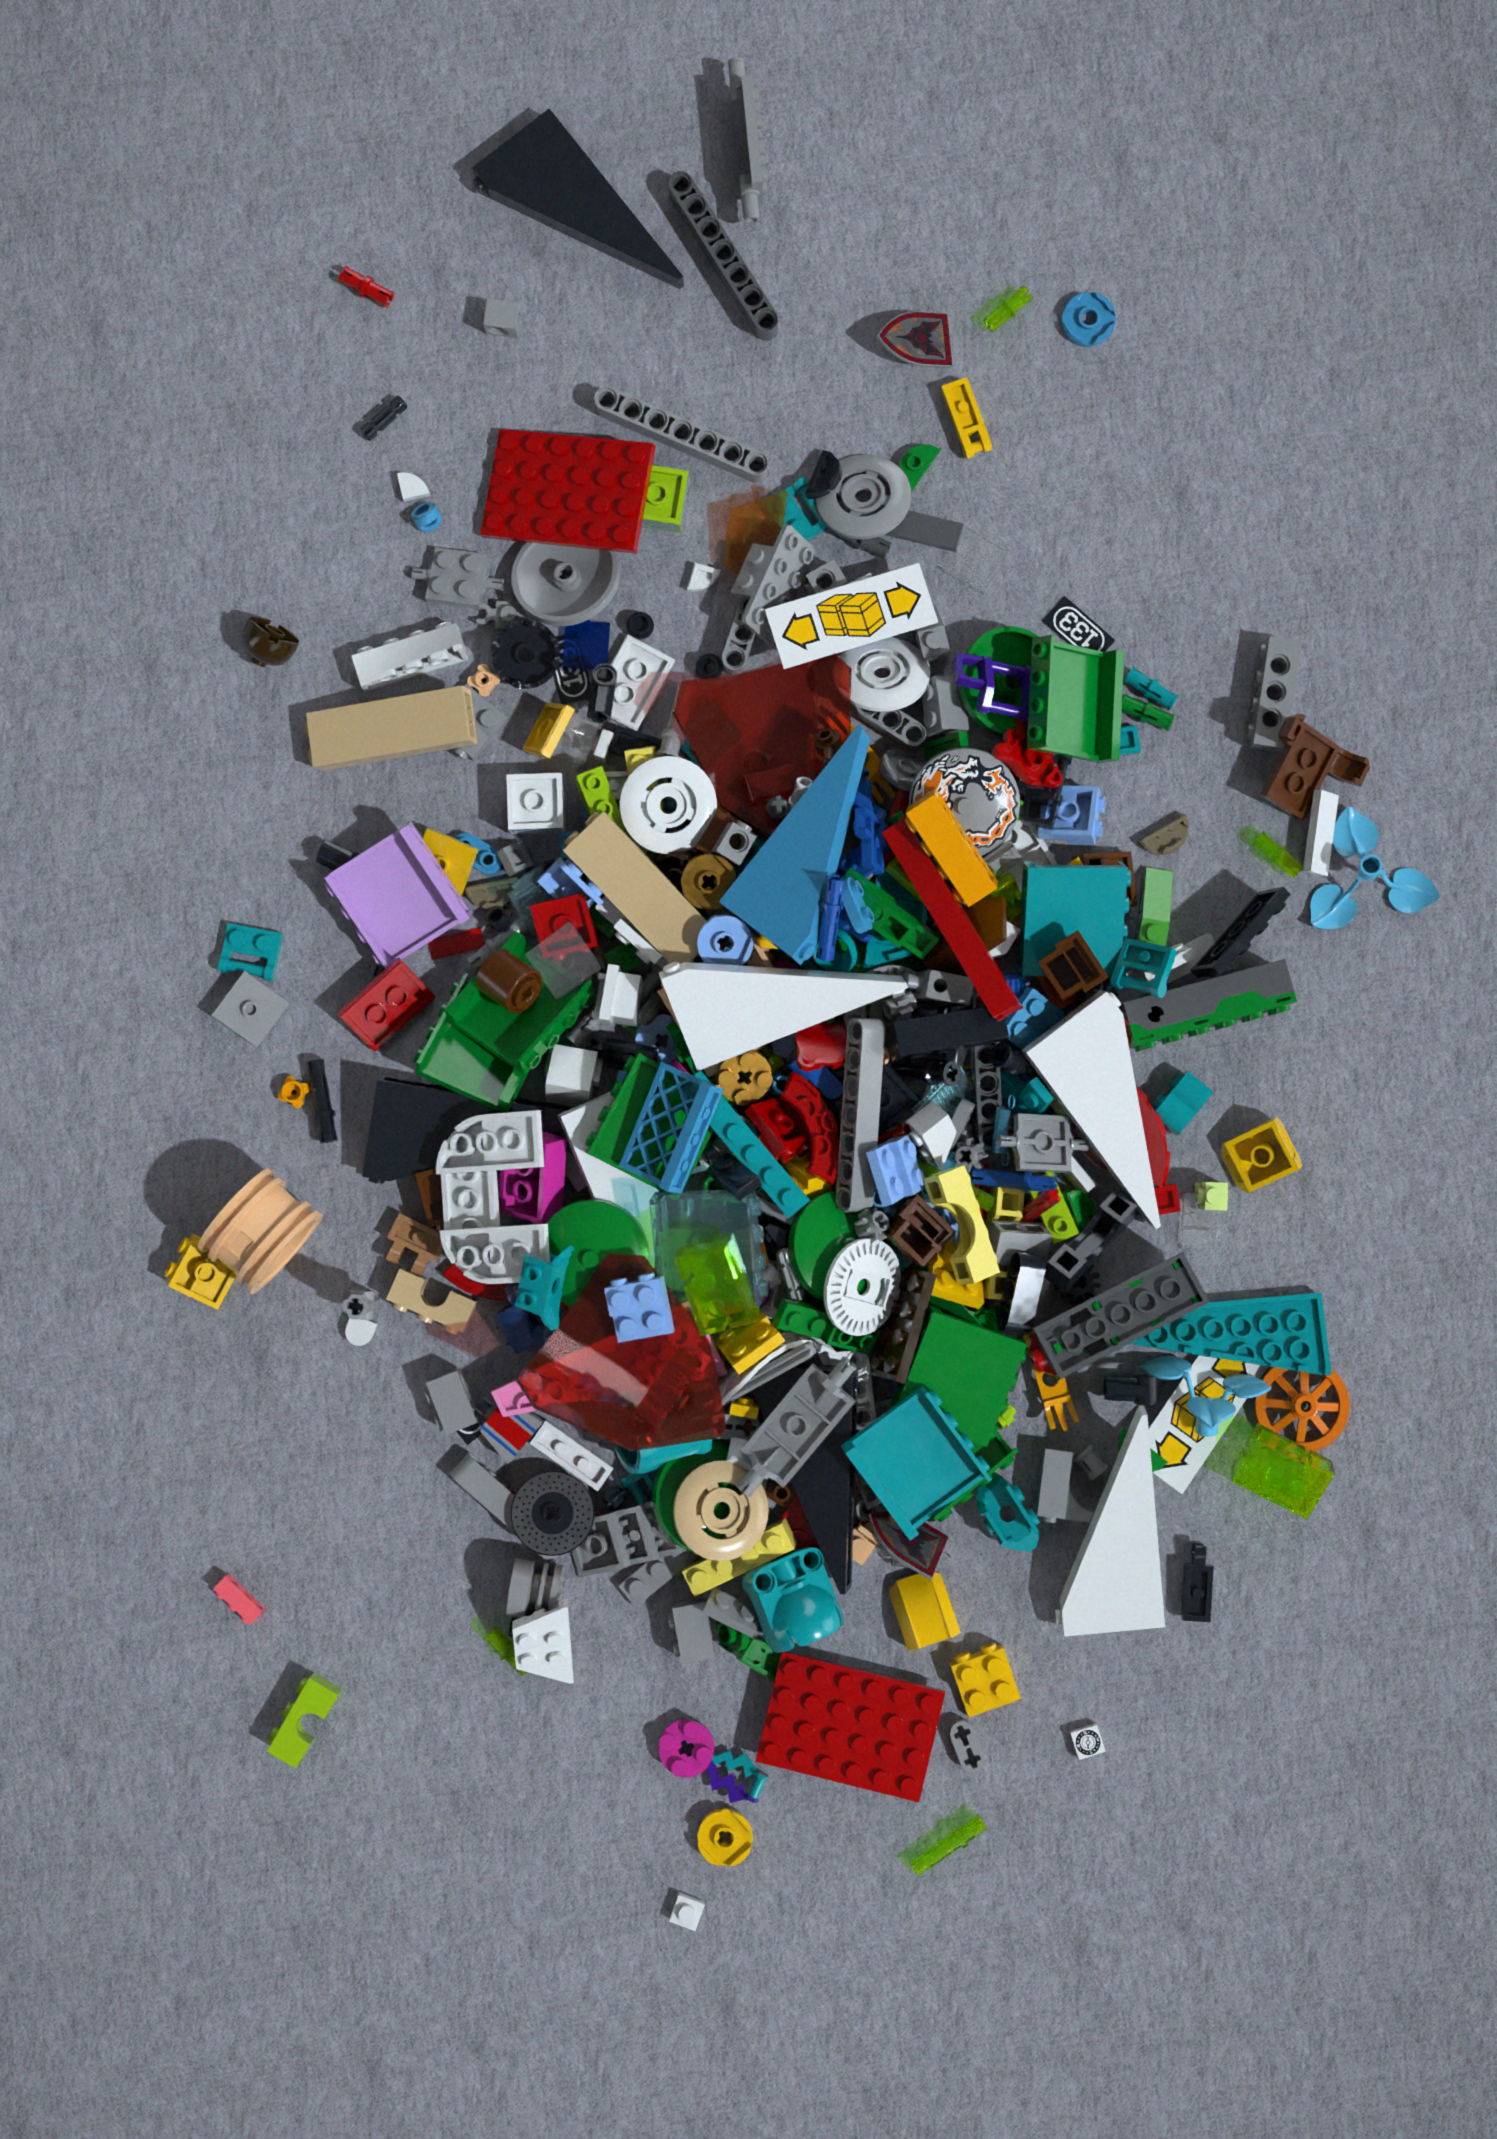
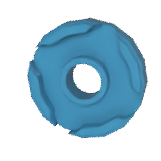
M1078 293L1069 299L1063 309L1061 318L1063 332L1070 341L1078 346H1098L1105 342L1114 330L1116 322L1115 309L1109 299L1100 293ZM1085 313H1090L1094 315L1096 322L1093 325H1086L1083 323L1081 316Z

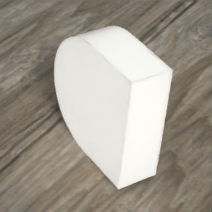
M349 1318L345 1329L347 1340L356 1346L369 1343L374 1336L378 1323L371 1320Z

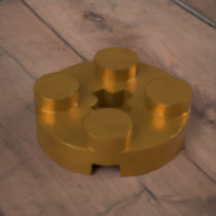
M711 853L698 855L691 859L683 869L681 877L683 894L697 908L707 910L719 909L723 907L719 901L735 882L736 874L732 865L723 857ZM704 875L708 877L714 875L716 877L714 880L716 886L713 889L709 886L704 889L701 886L704 883L702 879Z
M754 1049L719 1062L717 1066L716 1084L724 1088L722 1095L728 1098L729 1101L736 1102L741 1106L760 1099L773 1082L771 1067L768 1061L759 1051ZM740 1071L744 1073L751 1072L749 1079L741 1082L738 1081L740 1078L738 1073Z

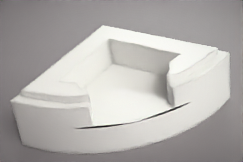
M397 473L404 502L431 496L426 484L419 477L411 473Z
M694 563L687 591L699 592L708 589L717 581L721 570Z

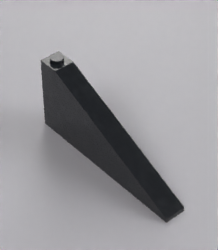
M550 108L472 167L475 176L473 179L475 186L482 194L486 192L492 200L678 289L684 287L683 275Z
M380 1075L376 1084L362 1177L369 1178L368 1181L382 1184L385 1181H393L435 1169L441 1145L444 1140H448L458 1124L477 1115L502 1112L439 1084ZM516 1097L509 1112L541 1110L542 1132L557 1134L564 1132L557 1115L574 1107Z
M800 1363L753 1389V1394L765 1420L812 1364ZM814 1364L827 1375L836 1367L834 1365ZM858 1368L842 1385L843 1390L854 1398L856 1402L791 1479L840 1594H846L852 1587L855 1466L845 1454L841 1445L856 1435Z

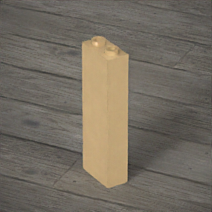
M462 685L306 713L307 721L304 725L310 742V748L308 749L309 761L314 768L322 771L478 744L471 690Z
M595 812L585 821V824L588 826L580 834L575 831L566 839L564 843L567 847L563 851L669 963L679 962L681 964L691 962L699 954L696 944L698 931L708 920L686 899L678 888L606 812H602L600 815Z

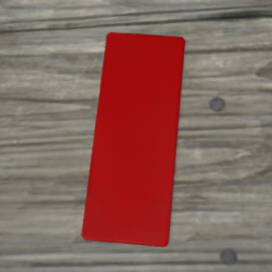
M480 927L438 937L428 943L432 960L479 949L485 945Z

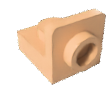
M858 1521L853 1527V1560L862 1566L876 1545L880 1544L868 1521L865 1524Z

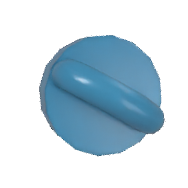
M433 502L420 504L411 514L413 522L423 532L436 529L442 521L441 514Z

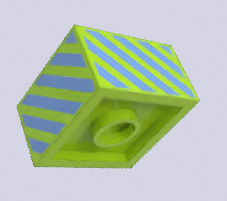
M652 465L641 527L681 533L689 486V471Z

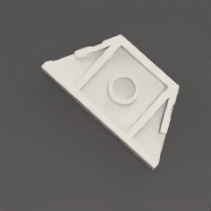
M568 1599L559 1601V1607L548 1612L542 1608L530 1616H524L512 1621L516 1669L569 1684L574 1683Z

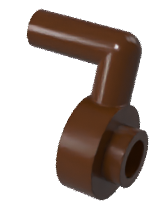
M823 729L813 740L817 753L823 756L824 766L829 763L834 754L843 745L842 738L835 729Z

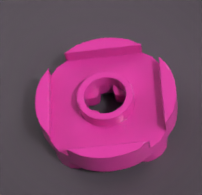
M681 1719L673 1722L665 1729L659 1740L661 1762L668 1771L677 1777L699 1775L709 1766L714 1755L715 1742L712 1733L704 1724L691 1719ZM684 1740L687 1744L693 1743L694 1748L691 1749L692 1755L687 1756L686 1753H681L679 1750L682 1747L681 1742Z

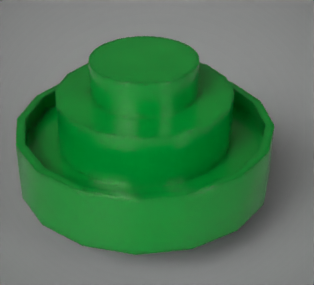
M717 1621V1637L726 1651L736 1653L747 1648L750 1636Z

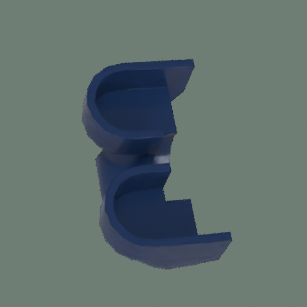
M506 1283L505 1291L511 1304L492 1316L497 1323L496 1329L500 1328L508 1341L506 1345H510L515 1354H519L536 1344L539 1350L549 1358L565 1357L581 1349L594 1337L593 1332L573 1342L560 1322L561 1316L567 1312L565 1308L559 1311L560 1326L550 1331L542 1320H537L534 1313L515 1307L519 1283Z

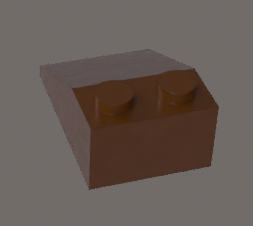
M999 896L978 901L970 907L967 904L961 905L989 951L1007 940L1005 897ZM930 917L926 921V925L940 935V939L923 958V964L931 970L957 974L963 970V967L933 917Z

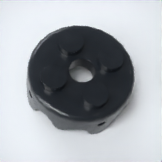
M521 619L505 625L499 631L491 646V658L496 673L505 682L515 688L531 689L543 685L552 678L560 662V647L556 636L544 624L535 620ZM529 646L533 649L534 657L530 662L520 660L518 651L521 647Z

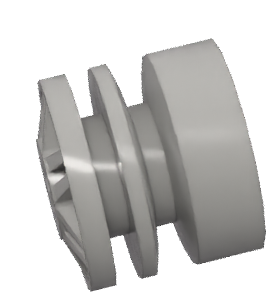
M516 1558L510 1582L506 1617L521 1618L527 1616L530 1607L535 1608V1611L542 1608L550 1611L559 1607V1601L563 1600L565 1588L564 1565L556 1564L554 1575L549 1576L550 1563L545 1562L541 1574H535L534 1560Z

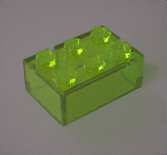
M734 1233L679 1248L674 1256V1261L681 1281L687 1280L684 1290L700 1336L725 1331L727 1325L732 1329L755 1322L760 1309Z
M1257 1423L1245 1443L1246 1449L1242 1448L1231 1466L1232 1482L1307 1520L1335 1475L1333 1461L1312 1450H1309L1307 1454L1304 1446Z

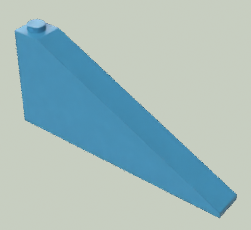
M859 725L719 901L729 912L741 919L799 965L813 955L815 946L819 942L823 911L821 901L825 896L826 879L828 875H836L864 766L870 737Z

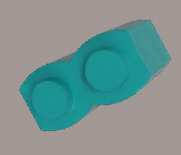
M1189 1071L1183 1075L1178 1072L1168 1084L1171 1089L1167 1095L1164 1096L1161 1093L1151 1105L1156 1114L1159 1113L1164 1126L1174 1135H1179L1214 1093Z

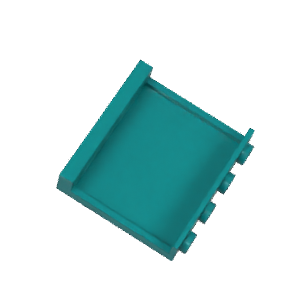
M1023 861L1017 969L1022 976H1046L1038 961L1057 950L1054 945L1077 930L1107 975L1112 976L1123 946V940L1127 938L1128 933L1127 925L1124 924L1125 913L1129 912V898L1126 897V887L1131 884V871L1128 870V867L1122 861H1118L1117 865H1037L1034 861Z
M923 1385L841 1445L845 1454L910 1541L919 1535L916 1528L983 1478H986L988 1482L992 1480L987 1474V1471L991 1469L981 1455L977 1458L971 1452V1449L975 1447L965 1433L961 1436L958 1434L955 1428L959 1424L949 1411L944 1414L939 1408L943 1402L932 1389L928 1392Z

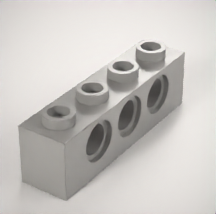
M1269 636L1259 646L1257 658L1261 660L1260 670H1256L1253 686L1257 687L1256 697H1252L1249 713H1253L1252 724L1247 725L1245 740H1249V749L1281 753L1285 746L1277 739V735L1285 719L1291 716L1302 641ZM1271 662L1279 663L1282 667V673L1273 672L1270 666ZM1267 689H1274L1278 693V700L1269 699L1266 694ZM1264 715L1272 717L1274 720L1273 727L1264 725L1262 721Z

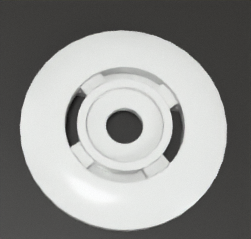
M889 637L844 651L835 664L834 680L840 694L853 705L870 711H893L909 706L924 694L930 681V666L928 660H923L920 650L916 646L902 639ZM879 668H885L890 671V675L886 678H879L874 675V672Z
M674 756L656 757L638 766L627 778L620 796V814L627 832L644 848L662 854L676 851L684 852L694 847L717 811L716 793L709 777L694 763ZM671 777L672 779L671 783L660 784L653 788L651 792L646 790L651 783L658 779ZM665 797H672L677 802V808L671 814H666L660 809V802ZM686 819L690 820V823L685 828L677 832L665 833L666 828L676 827Z
M861 1238L849 1243L834 1258L826 1275L824 1304L827 1315L837 1329L849 1335L861 1336L877 1330L890 1317L891 1308L894 1304L893 1300H898L900 1264L894 1251L880 1240L870 1244V1238ZM865 1278L868 1284L865 1293L859 1295L857 1285L861 1279Z

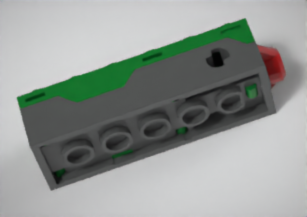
M1282 959L1166 991L1162 998L1149 995L1122 1003L1119 1009L1123 1013L1129 1048L1135 1047V1051L1138 1052L1155 1047V1041L1161 1040L1162 1045L1183 1039L1182 1034L1188 1033L1190 1038L1210 1032L1209 1027L1213 1025L1215 1030L1236 1025V1019L1239 1018L1242 1023L1264 1017L1262 1012L1267 1011L1268 1016L1291 1010L1289 1004L1297 1002L1286 960ZM1150 1012H1153L1155 1018L1149 1020L1147 1015Z
M1181 1252L1033 1328L1030 1332L1032 1340L1028 1356L1036 1370L1052 1375L1055 1382L1201 1308L1210 1301L1184 1253Z

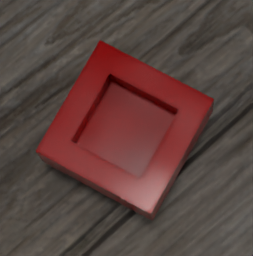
M1177 1184L1154 1187L1159 1215L1181 1211Z

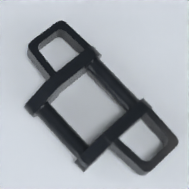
M1060 755L1052 757L1053 763L1058 765L1063 781L1057 788H1051V791L1027 788L1020 784V778L1011 770V774L1018 786L1020 799L1024 802L1022 811L1024 825L1047 829L1053 828L1058 808L1061 806L1063 799L1061 792L1067 767L1071 764L1072 758ZM1030 803L1052 806L1049 817L1047 819L1029 817Z

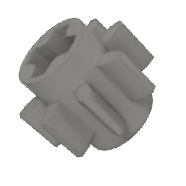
M901 990L889 995L888 998L882 1001L884 1012L890 1020L904 1015H911L912 1012L917 1010V1003L911 991L905 992V990Z
M967 1138L966 1144L962 1141L956 1143L958 1148L955 1154L956 1167L965 1165L967 1173H971L974 1167L977 1169L984 1168L982 1161L988 1157V1154L984 1153L982 1148L984 1143L974 1144V1138Z
M873 1208L870 1211L865 1209L857 1214L860 1220L855 1222L854 1225L856 1234L860 1239L870 1238L871 1244L876 1240L882 1241L887 1238L885 1231L890 1229L889 1220L883 1212Z

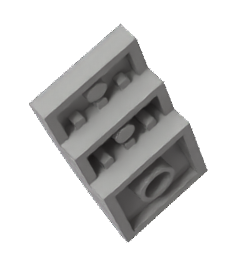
M651 1500L596 1514L588 1537L580 1546L572 1551L580 1578L623 1569L630 1565L653 1561L659 1557L683 1553L686 1550L673 1543L664 1534L656 1520Z

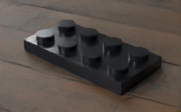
M1284 887L1259 891L1190 971L1197 978L1228 973L1234 966V959L1238 955L1244 954L1250 948V941L1253 937L1261 934L1269 925L1267 921L1284 909L1286 906L1285 901L1291 894Z

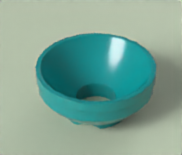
M838 928L837 938L844 941L847 951L840 949L836 942L834 960L823 961L820 958H816L817 944L812 957L823 971L849 972L856 964L857 950L855 942L847 932Z

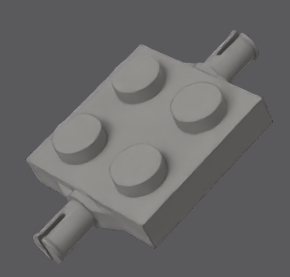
M435 547L433 561L429 569L412 568V579L427 580L428 586L425 599L428 603L480 609L482 597L487 588L501 591L504 589V579L489 578L488 567L490 557L488 554Z
M1018 1113L1014 1115L1013 1136L998 1135L997 1141H1000L997 1143L998 1147H1013L1015 1152V1171L1068 1173L1072 1171L1071 1156L1073 1150L1088 1151L1089 1145H1086L1089 1143L1087 1139H1073L1070 1131L1069 1116Z

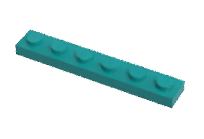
M701 1070L694 1075L711 1083ZM691 1083L684 1087L688 1100L696 1096L699 1085ZM721 1095L710 1122L711 1128L738 1160L759 1176L762 1183L761 1187L789 1219L808 1203L810 1199Z

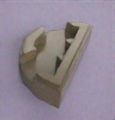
M1186 813L1138 840V844L1144 850L1155 855H1166L1175 852L1184 844L1188 835L1189 821Z
M518 877L465 887L464 890L467 897L480 908L489 910L495 906L505 907L516 895Z

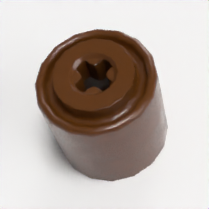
M499 949L489 955L480 966L476 976L477 989L512 1014L521 1013L534 1003L540 993L543 982L540 972L507 949Z

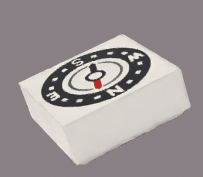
M1096 1723L1069 1731L1079 1760L1106 1752Z

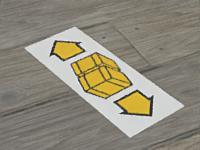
M919 563L765 609L784 669L938 623Z
M1198 1356L1192 1364V1370L1187 1373L1190 1374L1196 1397L1222 1398L1224 1391L1227 1389L1223 1386V1380L1226 1377L1234 1374H1246L1260 1379L1268 1367ZM1183 1378L1149 1428L1150 1448L1168 1461L1164 1467L1152 1473L1183 1494L1247 1398H1239L1234 1394L1229 1395L1227 1400L1236 1407L1234 1415L1218 1425L1217 1435L1212 1437L1201 1436L1195 1432L1196 1417L1187 1408L1190 1394L1186 1380Z

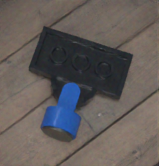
M796 1047L786 1058L785 1065L791 1072H796L816 1086L820 1096L834 1115L838 1127L839 1140L845 1067L830 1070L827 1066L822 1065L820 1070L802 1071L796 1064L798 1059L796 1054L798 1049ZM888 1063L883 1064L878 1137L921 1102V1097Z

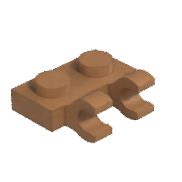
M399 1213L387 1236L394 1243L386 1256V1260L398 1264L405 1247L419 1253L411 1268V1272L423 1276L429 1260L438 1262L444 1250L440 1239V1232Z

